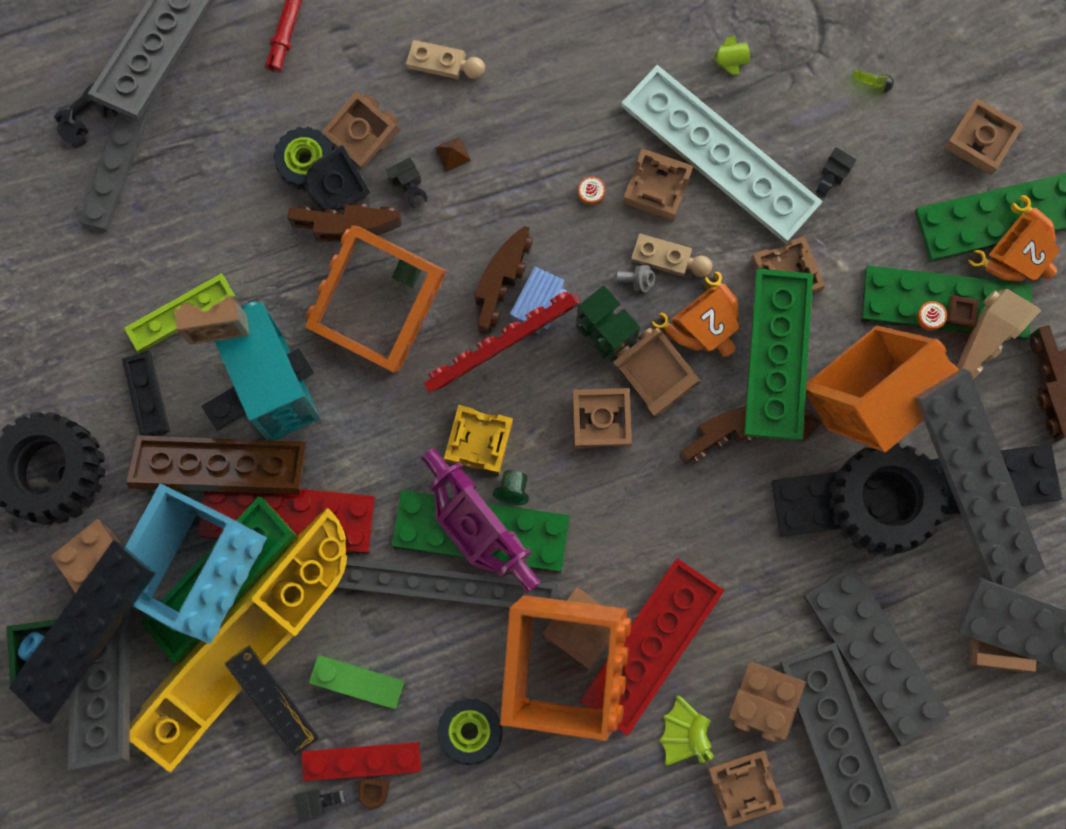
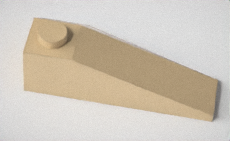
M1008 289L999 290L998 292L994 290L983 302L986 306L980 311L976 320V327L973 328L956 367L959 370H970L973 379L978 376L983 370L981 364L984 361L987 363L996 358L1002 352L1003 346L1001 344L1012 337L1015 339L1038 315L1041 310L1037 306Z

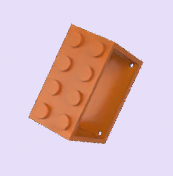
M875 326L806 383V397L828 431L885 453L924 421L915 397L958 372L959 369L949 361L945 354L947 352L946 348L939 340Z
M523 595L510 607L500 725L607 741L611 733L616 732L617 725L621 723L623 716V705H619L620 694H624L626 677L621 676L623 665L627 664L629 652L628 647H624L625 637L629 636L631 629V618H627V609ZM542 617L611 628L603 709H591L527 698L533 618Z

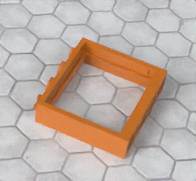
M351 226L350 229L344 232L341 238L343 246L339 254H335L329 264L331 271L327 280L324 279L317 290L319 297L316 304L311 305L307 311L305 318L308 321L305 328L392 372H397L401 370L447 270L359 226ZM359 239L428 273L388 358L320 323Z

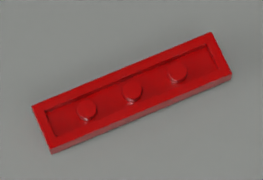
M420 742L302 751L303 781L422 772Z

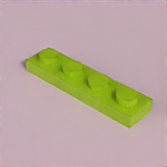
M221 273L124 327L136 351L140 354L178 332L176 330L174 309L181 308V304L189 303L195 307H200L202 311H209L212 304H218L226 296H233L235 300L237 298Z

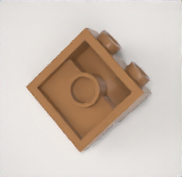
M356 91L321 133L326 135L337 147L343 145L350 158L364 169L380 149L384 151L401 129L396 125L399 120L388 110L383 114L376 108L379 103L368 93L363 97Z
M750 661L729 718L735 720L734 726L750 732L753 727L763 731L762 737L768 740L779 742L780 738L786 739L789 735L806 681Z

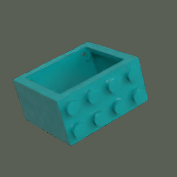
M261 301L259 303L250 302L245 304L241 308L247 315L249 335L214 342L249 421L267 440H277L321 418L304 380L299 382L287 357V354L291 353L280 328L264 303Z

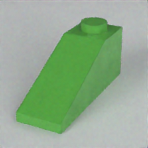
M318 655L309 683L397 709L405 681Z

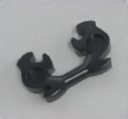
M94 83L90 84L85 89L83 95L74 103L59 110L54 115L55 120L59 122L57 133L74 148L82 147L87 143L85 137L80 136L81 132L88 133V128L81 120H74L76 115L86 106L95 103L88 95ZM100 103L95 105L97 111L105 118L107 117L106 112L108 110H111L115 117L118 115L117 111Z

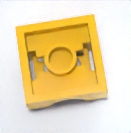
M458 405L444 461L451 464L461 463L467 468L500 475L513 425V418L484 414L473 408ZM467 432H469L470 434L468 436V443L462 441L460 443V440L466 441L465 435ZM500 435H501V436H502V440H501L500 448H499V451L496 452V451H497V447H498V443H499V439H500Z

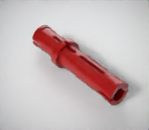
M285 0L275 35L269 42L271 48L265 68L271 72H275L276 68L277 73L282 71L286 53L291 49L290 39L303 0Z

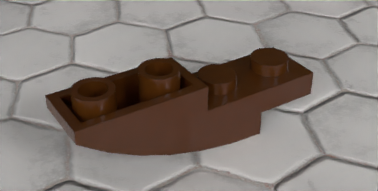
M364 203L345 204L344 215L332 209L320 212L314 211L313 208L308 206L289 207L287 216L291 227L313 229L316 241L341 242L344 232L350 229L351 226H359L378 236L402 225L401 214L395 208L382 206L380 209L369 208V205Z
M523 226L501 246L485 269L475 293V303L483 305L478 321V332L489 335L491 327H497L500 312L496 311L499 301L504 302L508 288L504 284L515 286L517 278L522 279L526 266V263L522 262L524 253H530L533 238L529 237L530 227Z
M1050 325L1038 328L1030 334V346L1033 353L1037 354L1040 363V376L1043 380H1046V384L1037 389L1038 404L1045 411L1047 417L1046 427L1049 434L1054 437L1055 442H1059L1066 438V349L1058 351Z
M746 406L722 413L699 425L696 432L700 439L684 448L679 454L683 462L687 464L692 460L694 464L698 463L709 455L707 450L716 445L719 449L732 440L730 435L735 438L737 443L744 439L749 443L757 438L744 436Z

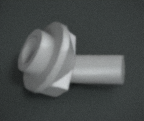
M642 265L636 266L635 273L616 271L614 279L615 282L633 283L634 290L648 292L655 283V274L650 266Z

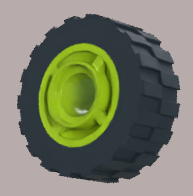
M296 127V129L289 130L287 134L280 137L279 143H276L273 158L275 160V167L285 183L289 186L292 185L294 189L306 191L305 175L309 166L321 156L332 151L333 147L326 135H322L321 131L314 130L312 127ZM305 154L311 155L309 162L299 163L301 156Z
M466 698L452 703V706L444 710V714L440 717L439 726L437 727L438 741L442 750L449 758L460 764L478 765L489 760L497 752L502 741L503 730L496 711L489 704L479 699ZM467 724H474L478 727V735L473 740H466L462 736V729Z

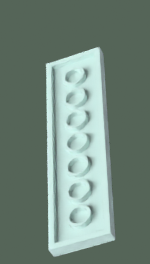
M658 65L621 104L623 109L785 244L823 202Z

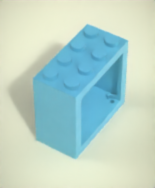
M160 483L125 546L156 573L133 606L177 631L211 644L215 635L219 632L220 625L228 610L232 607L243 582L247 579L253 563L262 551L267 537ZM197 515L223 528L224 531L182 609L178 612L154 599L152 596Z

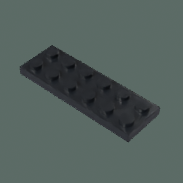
M115 540L111 542L9 686V689L42 722L49 724L52 722L156 574L120 542Z

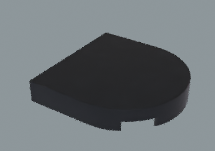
M343 145L315 160L309 166L305 175V189L309 198L315 205L325 210L344 209L345 204L351 205L370 193Z

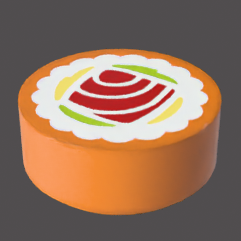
M587 177L580 182L578 197L581 202L594 206L604 199L605 185L599 178Z
M935 301L925 303L917 312L919 325L928 331L939 329L947 320L945 307Z

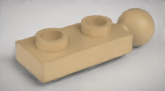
M416 40L412 42L406 62L408 69L458 80L461 71H464L472 79L480 78L485 71L484 62L480 58L471 57L464 60L466 56L464 50Z
M639 233L631 262L648 265L651 268L684 277L687 268L691 269V272L700 278L708 276L712 271V262L708 257L701 255L694 259L690 258L692 248Z

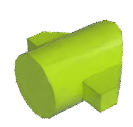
M735 36L727 37L714 54L715 62L731 75L740 74L739 65L750 63L748 44L746 42L736 44Z

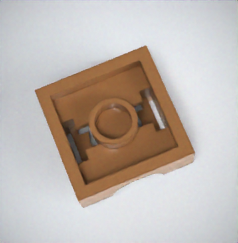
M976 98L944 148L992 176L1024 125ZM974 142L976 145L984 147L981 152L971 148Z
M642 148L633 176L626 189L623 204L674 221L693 166ZM658 169L666 171L668 173L667 177L656 174ZM644 198H650V199L656 200V201H658V202L661 203V204H658V203H656V202H653V201H650V200H647V199H644Z
M805 236L791 240L780 248L774 250L766 249L752 255L751 262L755 272L757 268L799 272L796 264L800 263L802 271L807 269L808 273L813 274L812 294L821 292L825 287Z
M226 296L218 304H212L209 311H202L200 307H195L189 303H183L181 308L174 309L176 330L190 345L249 335L247 315L238 302L233 299V296Z
M630 388L573 390L574 449H590L596 446L631 447ZM584 409H585V414H591V423H592V424H589V422H588V419H589V416H590V415L584 416ZM621 411H624V428H622ZM579 413H581V429H580V415H579Z
M765 750L707 768L726 826L729 827L784 809L780 793L771 775L770 764ZM748 762V765L733 770L729 769ZM754 797L755 800L746 803L747 808H745L743 800H749Z

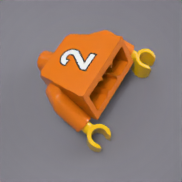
M1022 195L1019 197V200L1024 203V208L1018 207L1016 203L1011 204V210L1016 214H1021V216L990 252L989 256L992 259H986L983 251L974 250L973 252L981 255L982 260L977 264L969 259L968 262L973 267H985V271L1005 281L1021 282L1025 278L1035 281L1040 276L1048 280L1057 272V267L1052 263L1059 253V248L1055 243L1054 224L1036 207L1031 208L1029 197Z
M714 272L713 278L717 282H710L708 277H705L704 286L707 291L671 318L673 323H669L665 313H659V317L665 320L664 324L657 325L652 321L654 329H661L668 337L681 346L694 351L703 350L708 352L717 348L722 357H727L737 349L730 336L739 329L737 322L739 319L738 299L726 284H721V274Z

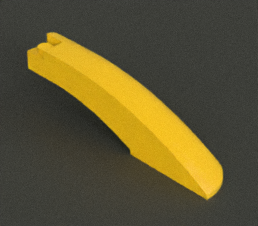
M328 508L298 535L292 544L227 612L220 625L219 632L215 635L211 644L201 640L173 668L141 706V711L130 722L129 741L170 773L243 689L225 666V662L250 645L266 665L293 636L299 633L340 582L347 562L346 537L339 520Z

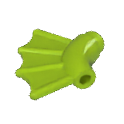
M677 695L674 708L667 715L663 716L666 728L659 741L666 752L665 765L669 766L696 755L699 763L704 764L714 757L710 751L712 747L707 736V728L711 720L698 714L680 695Z

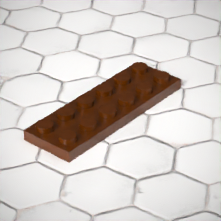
M137 436L126 483L128 489L157 490L161 483L173 490L300 495L307 445L306 441Z

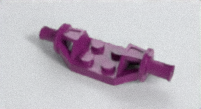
M436 448L428 450L420 459L436 477L429 488L431 491H434L437 522L471 565L496 572L500 578L507 574H513L527 594L534 590L541 583V580L537 578L525 563L532 554V551L530 549L525 550L513 531H507L476 492L477 485L462 471L464 466L461 463L449 467ZM449 482L455 493L450 502L445 486ZM501 549L511 560L504 563L492 555Z

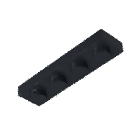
M299 348L287 354L299 382L314 374L313 369ZM234 386L201 406L216 431L246 415Z

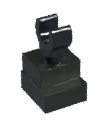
M835 147L821 171L825 177L815 192L825 198L834 182L841 185L857 159Z
M411 157L386 170L392 185L394 186L399 183L403 192L407 191L408 201L413 209L416 208L413 201L415 196L420 195L427 202L426 192L417 187L421 183V176Z
M320 789L294 794L299 821L325 814L323 807L346 801L344 790L324 795L320 794Z

